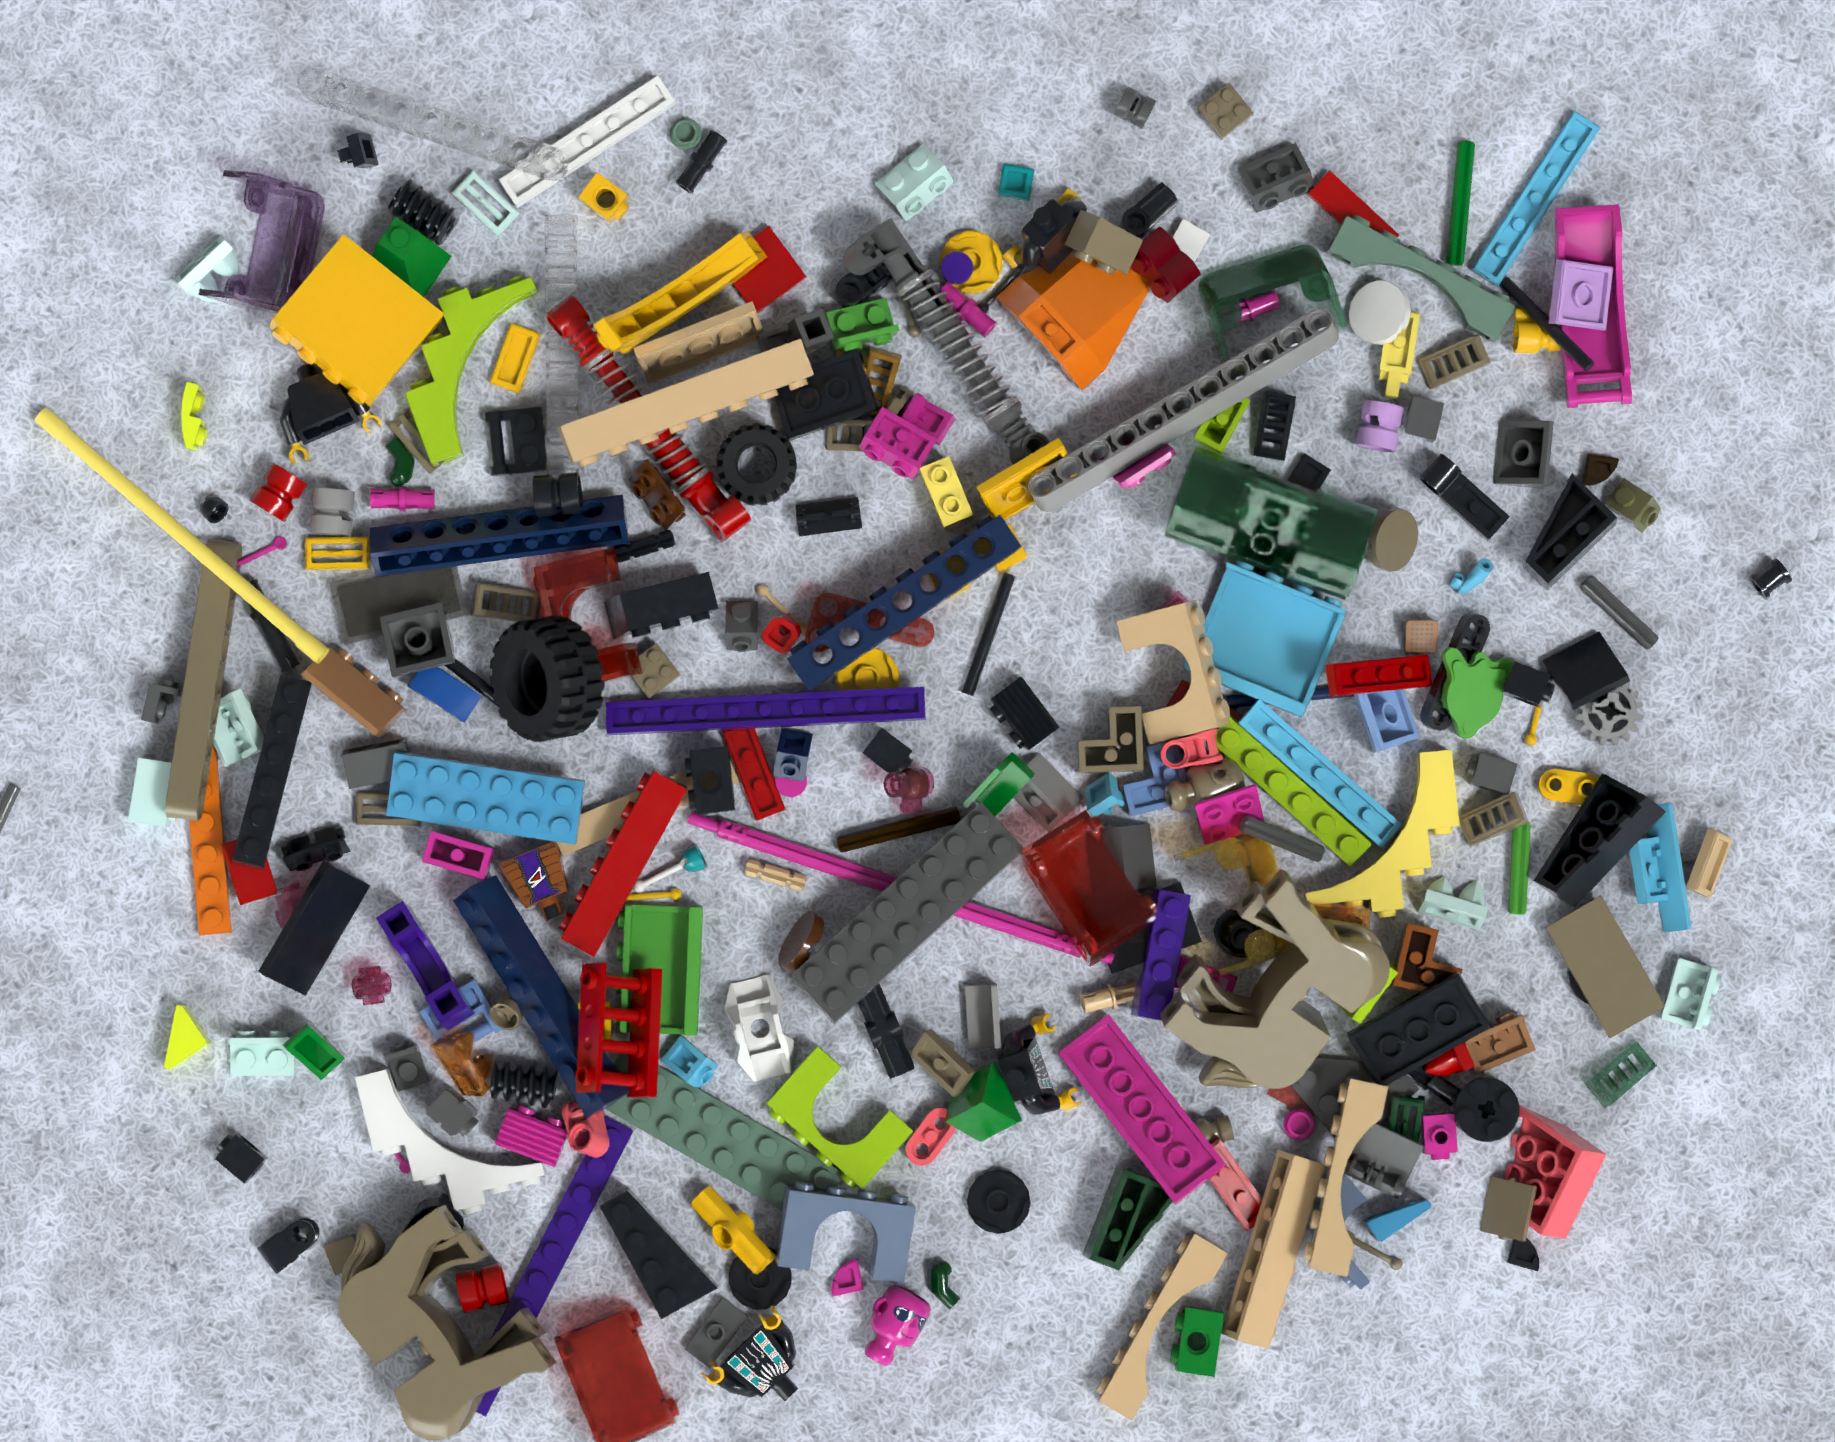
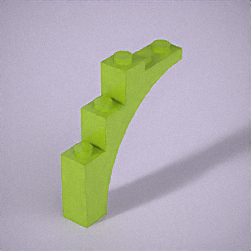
M524 275L512 278L507 281L508 286L498 290L494 286L477 292L478 297L472 299L468 288L461 289V286L445 290L443 292L444 296L438 298L450 335L445 336L444 333L435 334L426 339L427 344L421 345L434 382L429 383L428 379L421 380L410 385L411 390L405 392L430 462L434 467L439 466L440 461L444 460L442 464L464 456L458 435L456 405L459 383L467 359L479 338L498 317L515 304L538 293L532 277L526 279Z

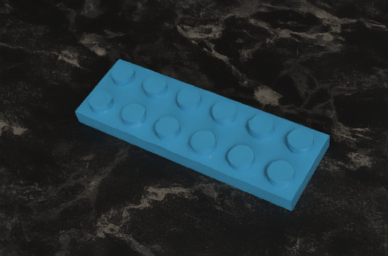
M396 751L393 758L386 816L575 845L578 839L585 780Z

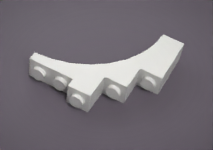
M389 1069L355 1077L373 1152L381 1150L382 1155L386 1156L401 1152L400 1145L405 1144L414 1182L422 1180L423 1186L442 1181L441 1175L445 1174L453 1208L456 1211L462 1210L463 1215L482 1211L481 1204L488 1202L485 1190L490 1189L493 1195L509 1191V1184L519 1181L522 1182L523 1187L541 1182L540 1176L547 1174L545 1164L542 1162L522 1165L493 1164L469 1158L446 1147L427 1133L410 1114L396 1090Z

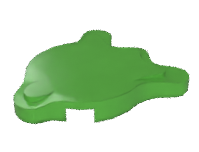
M1447 647L1441 654L1447 671L1442 691L1443 708H1447L1451 716L1450 720L1454 725L1455 734L1461 738L1468 739L1473 737L1478 729L1491 722L1499 712L1503 700L1504 683L1510 675L1514 662L1508 657H1500L1495 661H1491L1485 653L1476 651L1472 654L1470 662L1467 663L1457 648Z

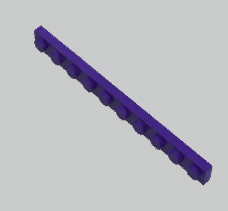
M924 687L606 702V728L608 736L926 720Z
M606 1116L604 1117L609 1137L608 1150L601 1157L584 1156L491 1338L523 1308L528 1307L537 1319L633 1133L632 1129ZM501 1387L485 1392L476 1411L477 1413L485 1417L487 1416Z

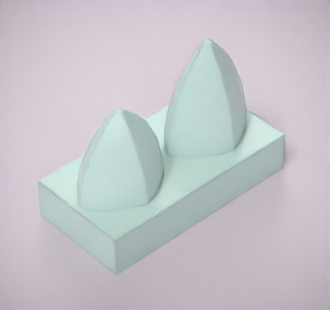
M221 235L218 236L174 279L186 292H190L195 297L203 301L218 303V287L209 271L213 270L223 276L236 277L238 275V261L233 248Z
M1446 877L1437 879L1429 886L1421 899L1418 913L1476 930L1481 928L1488 912V907L1485 906L1484 893L1478 880L1468 884L1459 897L1456 898L1454 897L1452 886Z

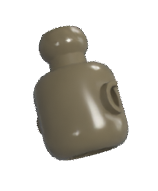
M1223 758V760L1189 767L1186 772V782L1172 781L1165 786V797L1171 810L1181 811L1187 805L1192 804L1195 808L1194 803L1246 786L1242 771L1237 762L1229 758Z

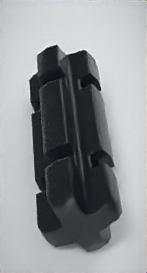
M665 530L658 532L659 535L657 536L652 534L629 541L630 544L614 546L613 552L616 561L621 563L630 560L632 556L637 558L659 551L658 548L663 547V549L673 547L675 539L672 531Z

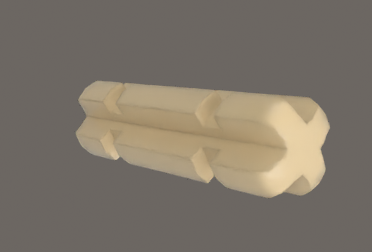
M748 859L744 874L754 878L758 876L763 881L783 887L788 885L790 889L803 891L807 877L803 874L796 872L792 874L790 870L767 863L762 865L760 861Z

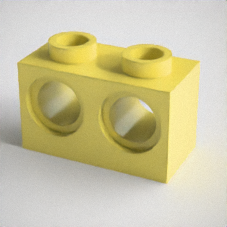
M950 456L920 468L921 476L943 530L973 518L972 510Z

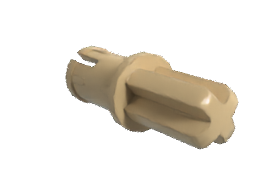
M1137 982L1112 987L1111 984H1108L1106 988L1080 994V1002L1084 1014L1110 1007L1116 1009L1117 1004L1133 1001Z

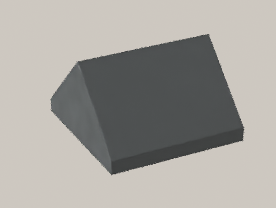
M1499 421L1493 484L1543 489L1548 485L1553 421Z
M442 602L380 617L392 677L455 663L453 640Z
M1150 824L1086 831L1093 894L1157 887Z

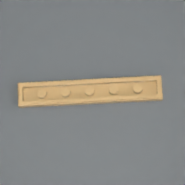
M731 763L732 781L734 785L739 783V779ZM685 770L670 776L687 786V791L677 809L689 804L688 790L694 789L693 777H686ZM713 772L703 774L700 780L701 786L705 790L715 789L719 783L717 774ZM637 790L581 814L577 843L574 845L557 842L562 856L564 857L607 839L614 828L620 830L625 819L620 817L629 800L635 803L641 791Z

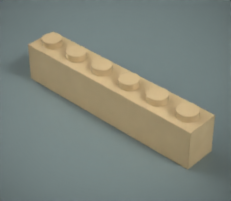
M1277 1150L1221 1334L1241 1342L1269 1349L1271 1340L1276 1333V1324L1280 1311L1285 1304V1294L1289 1281L1295 1271L1297 1255L1304 1242L1305 1229L1314 1209V1200L1320 1178H1323L1325 1168L1323 1163Z

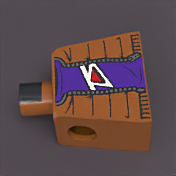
M550 842L499 863L501 870L525 908L539 904L546 921L563 914L556 896L568 892L569 889L557 842Z

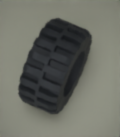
M548 616L516 622L510 625L508 629H505L492 651L495 655L490 660V668L492 669L490 686L493 685L494 694H492L494 702L499 705L500 709L498 712L501 717L508 721L507 726L526 740L543 742L578 735L588 729L591 723L594 722L599 714L597 709L602 706L603 697L601 692L605 689V681L602 680L601 672H604L603 665L599 663L597 657L599 652L597 647L591 644L592 638L586 631H581L582 627L567 617Z

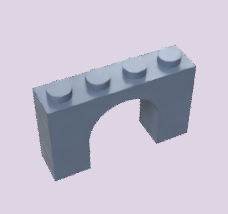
M796 1181L794 1186L786 1185L775 1253L776 1257L774 1259L777 1266L810 1270L814 1238L820 1224L834 1213L852 1211L866 1217L873 1228L874 1240L869 1267L870 1276L873 1279L904 1283L916 1206L908 1201L909 1197L890 1194L889 1199L879 1198L876 1192L868 1190H858V1194L845 1193V1188L838 1186H826V1190L813 1189L814 1184Z

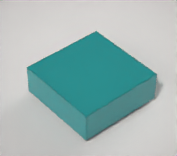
M1003 163L998 196L1029 201L1035 169Z

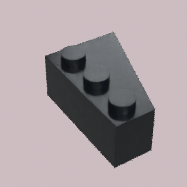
M1573 473L1569 477L1560 498L1557 500L1550 517L1525 561V569L1547 591L1617 524V517Z

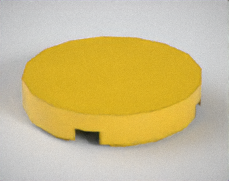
M963 231L954 235L945 244L940 255V270L943 259L952 252L965 253L973 264V272L968 281L959 285L952 284L964 294H978L988 290L998 281L1002 271V253L998 244L989 236L979 231Z
M876 648L867 652L836 675L838 691L898 688L900 681L898 668L892 657Z

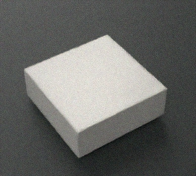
M1185 219L1182 220L1173 235V239L1178 244L1180 250L1187 254L1194 263L1210 237L1209 233Z

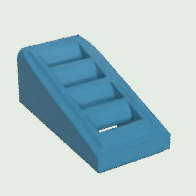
M1426 1198L1419 1199L1370 1216L1363 1221L1376 1240L1382 1242L1430 1209L1432 1204Z

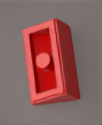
M237 839L221 844L240 905L277 894V888L267 858L263 871L232 864Z

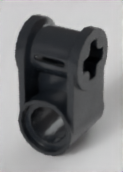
M882 264L864 275H855L849 272L837 283L835 298L837 303L844 308L861 304L871 295L878 293L890 284L894 278ZM846 285H852L857 288L858 296L852 300L845 299L841 294V289Z
M302 1218L272 1236L259 1246L257 1250L275 1274H278L287 1265L299 1258L300 1254L315 1244L319 1238L320 1229L314 1220ZM299 1228H308L307 1239H298Z

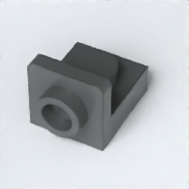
M159 678L158 684L149 683L141 720L157 724L158 718H164L168 700L163 699L164 693L182 697L183 690L177 689V682Z
M408 1041L390 1047L392 1054L385 1057L387 1062L389 1061L399 1092L430 1082L418 1045L410 1047Z

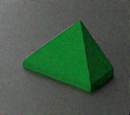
M312 1022L306 1023L283 1044L286 1050L320 1080L325 1078L345 1059Z

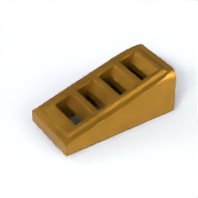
M871 346L866 370L871 385L885 388L884 394L873 391L875 399L882 401L881 406H878L880 411L882 406L887 409L902 355ZM874 359L893 363L892 369L873 364ZM871 371L889 376L888 382L870 377ZM879 411L870 413L869 415L877 416Z

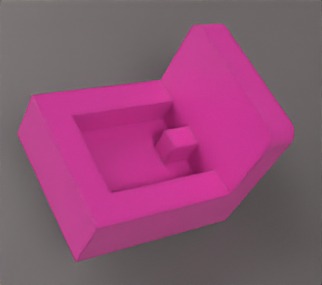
M916 393L913 399L906 402L901 417L937 438L935 444L939 446L955 421L953 414L927 402L924 396Z

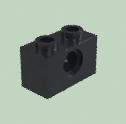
M729 747L690 750V758H684L686 777H693L694 789L688 790L690 809L696 808L697 815L736 811ZM707 772H713L719 778V783L713 790H705L701 786V777Z

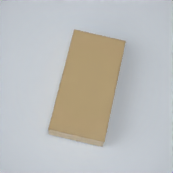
M1707 829L1686 885L1687 889L1708 898L1712 897L1732 844V838L1716 830Z

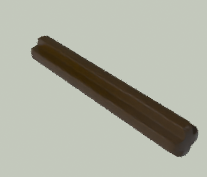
M954 806L840 835L836 838L839 851L843 853L954 825L961 820L958 808Z

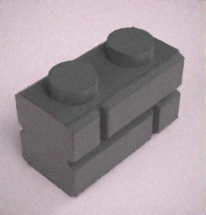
M454 1088L443 1090L426 1109V1115L435 1123L440 1122V1127L450 1136L461 1134L464 1137L479 1122L475 1118L478 1109L469 1101H463L464 1097Z

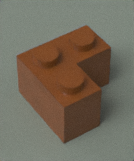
M1412 923L1403 924L1394 962V969L1398 974L1390 985L1421 992L1456 971H1459L1462 975L1463 969L1432 962L1439 930Z

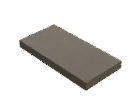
M1601 895L1545 927L1608 1038L1614 1037L1665 1007Z

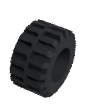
M753 423L751 426H740V429L728 434V438L725 441L723 440L720 445V451L717 453L716 468L720 481L728 494L737 498L739 502L742 501L751 506H754V504H761L763 506L768 505L772 501L776 502L784 493L786 494L790 490V486L794 483L796 477L797 461L792 444L781 431H777L767 424L763 426L760 423ZM753 446H761L768 449L776 461L773 475L762 483L746 481L738 470L740 455L746 449Z

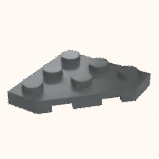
M1316 1057L1305 1074L1291 1085L1329 1132L1331 1131L1334 1115H1340L1342 1103L1337 1102L1341 1083L1346 1084L1347 1078L1376 1084L1362 1061ZM1407 1074L1386 1085L1388 1091L1382 1118L1377 1122L1378 1124L1390 1114L1392 1093H1399V1096H1405V1094L1414 1095L1420 1090Z

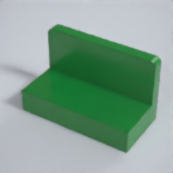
M1012 752L967 798L962 806L967 809L976 800L978 803L982 802L996 816L1029 782L1035 773Z

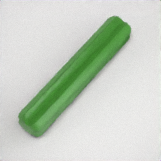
M1530 822L1512 830L1508 912L1514 915H1524L1527 909Z

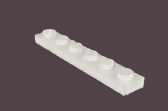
M656 76L500 178L499 181L518 208L676 105V102L659 76Z

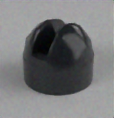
M216 495L206 496V501L200 504V512L210 523H218L227 515L228 504Z

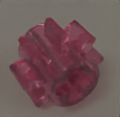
M380 966L359 968V975L352 979V992L355 998L358 1000L363 999V1005L384 1003V996L388 995L392 988L388 973L381 972Z

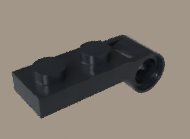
M1441 453L1419 477L1432 492L1487 541L1510 517L1465 477L1454 462Z

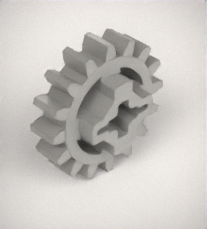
M1626 683L1604 694V698L1598 703L1589 702L1577 708L1580 710V714L1573 718L1575 721L1582 720L1583 725L1578 729L1579 732L1587 730L1590 732L1588 741H1593L1596 737H1599V745L1604 746L1607 739H1610L1612 745L1615 746L1618 745L1619 736L1623 740L1628 741L1630 739L1629 730L1638 732L1639 728L1634 722L1635 720L1643 719L1644 716L1638 714L1637 709L1644 705L1642 702L1635 703L1634 698L1639 694L1638 691L1630 693L1627 691L1630 683ZM1619 694L1626 700L1629 709L1622 706L1618 700ZM1610 703L1611 709L1621 714L1611 716L1607 720L1606 714L1596 709L1606 707ZM1588 714L1593 715L1598 721V729L1592 725ZM1619 720L1627 721L1620 730L1611 733L1616 722Z

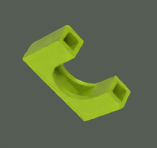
M817 1046L767 1102V1105L771 1108L767 1113L781 1125L785 1121L795 1129L791 1134L804 1146L810 1142L819 1151L816 1153V1156L830 1168L832 1164H835L842 1171L839 1177L851 1188L854 1189L858 1185L863 1189L914 1130L889 1109L871 1131L856 1142L847 1144L836 1143L823 1136L813 1119L814 1101L819 1092L842 1066L821 1047Z

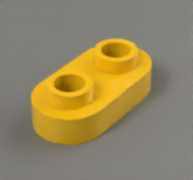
M1550 769L1540 776L1538 790L1547 800L1582 805L1588 796L1582 793V785L1588 783L1593 788L1598 778L1590 773ZM1552 779L1560 781L1559 790L1554 791L1550 788L1549 784Z

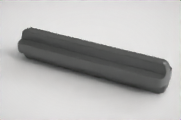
M1589 576L1581 584V589L1645 649H1650L1658 641V636L1594 576Z
M1247 815L1242 817L1239 824L1240 832L1312 861L1319 862L1322 860L1325 848L1322 845Z

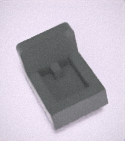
M726 601V650H735L737 652L757 650L758 601Z

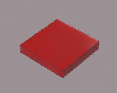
M770 226L753 237L767 258L733 283L746 303L753 301L757 314L807 278Z

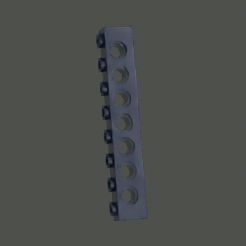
M623 494L584 499L583 513L564 515L559 509L556 515L537 517L535 506L370 528V554L376 577L629 543Z
M991 514L975 524L978 530L968 537L965 532L961 533L949 542L950 549L942 554L936 550L924 558L922 562L925 566L916 572L910 568L895 579L898 584L887 590L885 586L881 587L869 596L871 599L870 603L862 608L859 604H856L844 612L842 615L845 620L836 626L830 622L816 632L818 638L807 644L803 640L789 650L792 655L787 660L807 690L810 692L1020 550L1022 546L1001 515L993 518ZM981 538L988 540L992 547L990 553L984 556L976 554L973 550L974 542ZM953 556H958L965 562L964 570L957 574L951 573L946 567L948 559ZM927 574L934 575L939 582L938 587L931 592L923 590L920 586V579ZM900 592L908 593L912 598L910 607L904 610L898 609L893 603L894 596ZM873 610L883 612L886 618L884 624L877 628L871 627L866 620L867 615ZM853 628L858 632L859 639L854 645L848 646L841 642L840 634L844 629ZM819 646L829 647L832 651V658L827 663H818L813 656L815 649Z

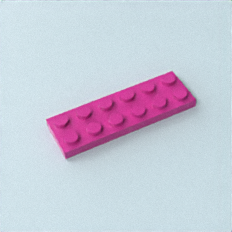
M1109 1014L1058 1052L1061 1059L1175 1205L1226 1167L1223 1159Z

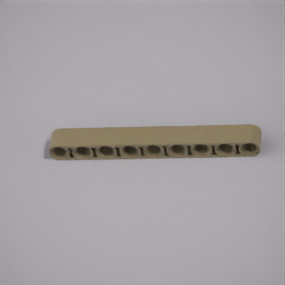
M208 539L206 546L240 574L241 566L237 565V561L242 558V544L239 542ZM204 564L201 571L165 806L167 817L200 821L204 809L237 594Z

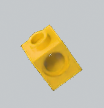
M598 172L578 197L581 203L609 224L614 219L620 221L630 207L627 204L629 200L628 194ZM603 193H611L615 196V202L612 206L603 208L598 205L599 196Z

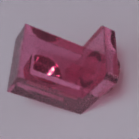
M297 882L282 887L283 894L275 896L279 907L275 911V915L281 929L284 928L296 907L293 898L303 895L308 886L301 887L300 883Z

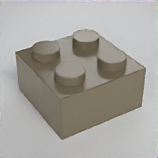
M1227 83L1197 108L1221 140L1254 114L1230 83Z
M657 643L625 666L649 699L681 676Z

